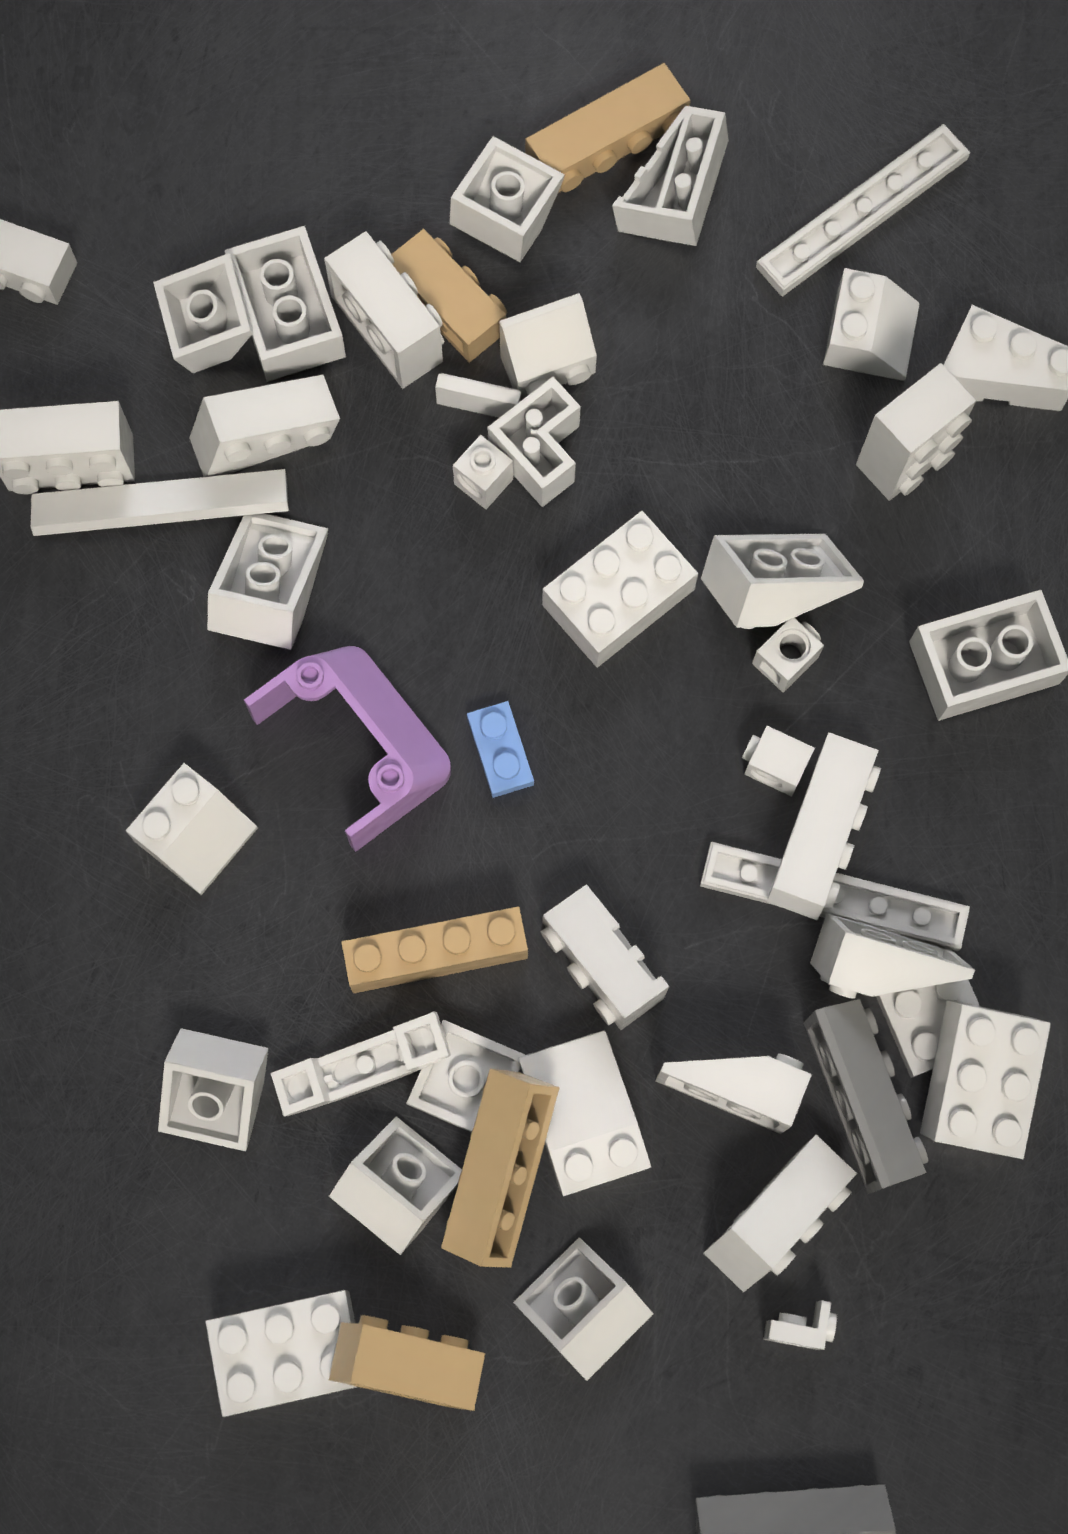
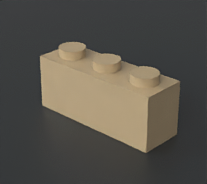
M422 229L391 254L394 260L392 265L399 274L406 272L417 287V297L424 306L431 304L439 314L443 323L440 327L441 334L469 363L500 338V321L506 319L507 314L505 306L494 294L488 296L479 287V281L470 268L467 266L460 267L452 259V253L443 240L438 237L433 239Z
M364 1315L360 1316L359 1323L341 1322L329 1376L330 1381L449 1408L474 1411L485 1353L468 1349L469 1340L442 1335L441 1342L428 1340V1330L402 1325L399 1333L387 1330L388 1320Z

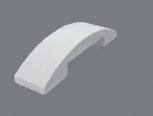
M429 1013L393 1027L394 1030L320 1058H310L272 1072L271 1076L283 1116L304 1112L364 1092L451 1056L438 1013Z

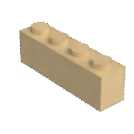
M663 63L525 138V153L565 174L558 193L561 191L568 192L576 188L584 178L593 173H603L615 165L617 160L631 152L637 154L645 150L653 140L666 133L685 106H690V99L669 68Z
M519 906L341 941L349 986L353 994L528 959V947Z
M490 1068L483 1088L475 1125L471 1132L463 1169L459 1176L450 1217L446 1224L442 1249L480 1267L511 1268L560 1087L520 1072Z

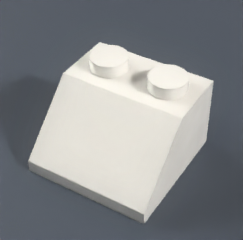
M493 136L451 196L450 225L521 262L540 234L565 174Z
M230 253L153 282L173 359L192 373L231 360L254 333L234 259Z
M844 268L837 291L823 365L905 381L920 303L886 276Z
M580 293L500 321V358L513 389L521 391V399L526 398L551 377H554L561 385L566 383L576 385L586 381L591 374L595 373L597 355Z
M183 763L126 829V832L135 843L202 895L258 827L217 788Z
M180 1028L164 1062L158 1131L246 1151L264 1085L268 1048Z
M396 1116L349 1164L329 1197L401 1255L458 1186L462 1169Z
M580 1237L513 1302L586 1381L653 1315V1312L634 1290Z

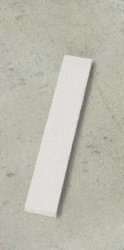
M944 124L760 258L757 261L756 268L783 297L968 159L970 152Z
M281 469L31 494V529L34 536L289 511L286 471Z
M711 842L700 887L768 903L767 900L782 859ZM839 873L835 874L833 882L841 884L833 908L824 907L819 917L825 918L826 913L954 951L961 949L970 906Z

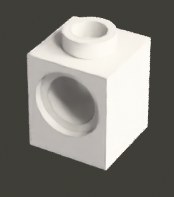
M480 435L453 464L454 484L483 508L487 509L512 482L513 460Z
M792 618L756 651L752 664L784 693L819 658L824 645L820 642L821 637L810 624L806 622L800 623L795 618ZM787 644L794 645L800 650L801 657L789 659L782 654L780 647Z
M766 726L761 738L755 735L751 737L742 759L749 761L744 775L792 797L815 748Z

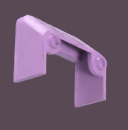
M346 646L299 659L245 698L244 702L253 721L258 725L296 696L305 701H316L337 689L388 755L372 767L368 777L370 790L380 804L345 830L350 846L356 852L442 788L450 778L451 764L446 752L369 655L359 647Z

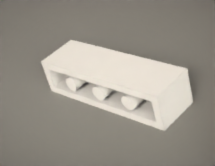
M0 219V289L3 290L5 287H9L19 291L22 296L33 302L42 303L45 300L58 305L77 265L70 244Z
M828 732L767 900L768 903L818 920L824 907L833 908L841 884L833 882L837 868L846 870L853 852L854 845L848 843L847 840L851 829L859 831L868 806L860 804L864 791L872 793L881 768L874 766V762L879 750Z

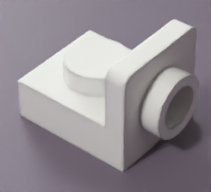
M823 1300L816 1302L812 1327L806 1326V1317L779 1313L778 1321H766L763 1340L824 1350L825 1342H832L834 1339L837 1315L830 1313L831 1302Z

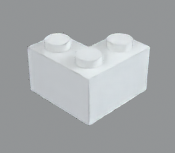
M551 377L488 426V441L513 460V475L541 507L545 506L575 481L576 463L558 443L579 427L581 406L554 377Z

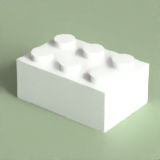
M305 226L224 250L225 254L230 253L234 259L254 332L251 336L266 381L346 357L343 336Z
M365 231L324 258L331 297L402 389L443 362L442 345L444 344V339L440 331L443 323L439 314L431 304L424 306L417 297V287L406 272L399 274L392 265L394 263L393 257L382 241L375 243L367 231Z
M940 363L875 414L856 466L889 501L900 492L904 496L908 495L923 481L922 474L931 467L936 471L941 469L953 458L955 452L952 449L963 439L960 433L972 421L969 415L976 400Z
M119 401L0 410V478L8 491H14L18 494H33L43 488H56L66 491L80 489L83 485L98 484L101 487L123 485V482H135L133 433Z
M640 511L544 587L542 606L598 668L694 591L698 572L643 511Z
M1042 590L920 625L909 641L938 721L1059 685L1068 675V658Z
M947 1000L920 1134L935 1142L1024 1159L1051 1023L1033 1017Z
M343 1290L207 1320L206 1326L222 1417L355 1388L356 1386L329 1380L341 1322L355 1323L349 1291Z

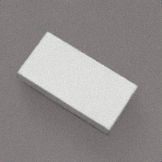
M444 373L438 374L435 386L437 404L498 418L521 401V391Z

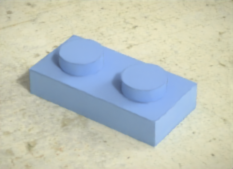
M506 701L467 713L468 723L492 798L534 786V779L509 702Z

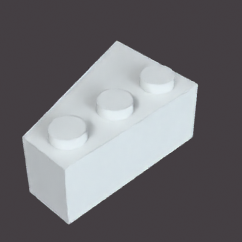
M685 106L656 145L657 151L645 167L641 166L634 175L635 181L624 196H619L612 205L618 232L692 246L697 245L728 143L725 112Z
M971 306L944 363V367L976 401L982 402L985 398L1009 401L1008 405L1061 411L1068 400V346L979 307Z
M322 374L203 397L190 435V441L203 477L227 475L308 446H318L331 439L340 417Z
M587 884L543 915L542 923L546 928L541 931L542 936L555 953L561 949L572 963L567 967V970L581 989L589 986L598 999L593 1005L608 1026L615 1022L618 1028L622 1030L664 1000L669 985L661 976L655 979L642 961L645 958L644 954L636 945L633 947L619 930L618 922Z
M815 1135L775 1175L755 1200L735 1218L734 1223L719 1239L708 1247L704 1254L743 1292L770 1271L778 1276L796 1256L790 1250L799 1239L806 1244L824 1225L818 1218L828 1207L834 1212L848 1198L851 1191L846 1185L857 1173L823 1140Z

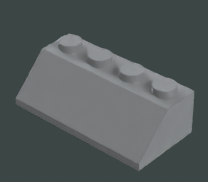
M860 999L815 1010L803 1023L867 1193L869 1194L925 1174L926 1170L923 1164L928 1163V1156L919 1137L913 1138L907 1120L911 1119L910 1108L902 1093L896 1095L890 1077L895 1076L894 1067L886 1050L880 1052L874 1037V1034L878 1033V1026L871 1009H863Z
M885 1484L826 1489L811 1488L798 1491L761 1492L728 1496L715 1495L712 1497L696 1498V1534H896Z

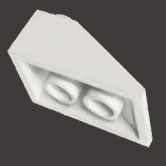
M264 513L244 515L208 591L207 630L291 650L304 619L328 536V528Z
M826 534L714 535L701 576V580L736 628L741 627L744 629L779 625L861 589L864 583L862 577Z
M826 913L810 962L821 975L820 979L830 984V991L848 998H855L857 993L872 997L972 979L975 969L951 949Z
M605 1030L518 1058L523 1074L560 1087L545 1146L558 1188L563 1196L652 1168Z
M777 1054L776 1059L769 1056L667 1062L663 1064L659 1071L656 1082L782 1134L792 1126L812 1074L802 1070L804 1065L802 1062L784 1054Z

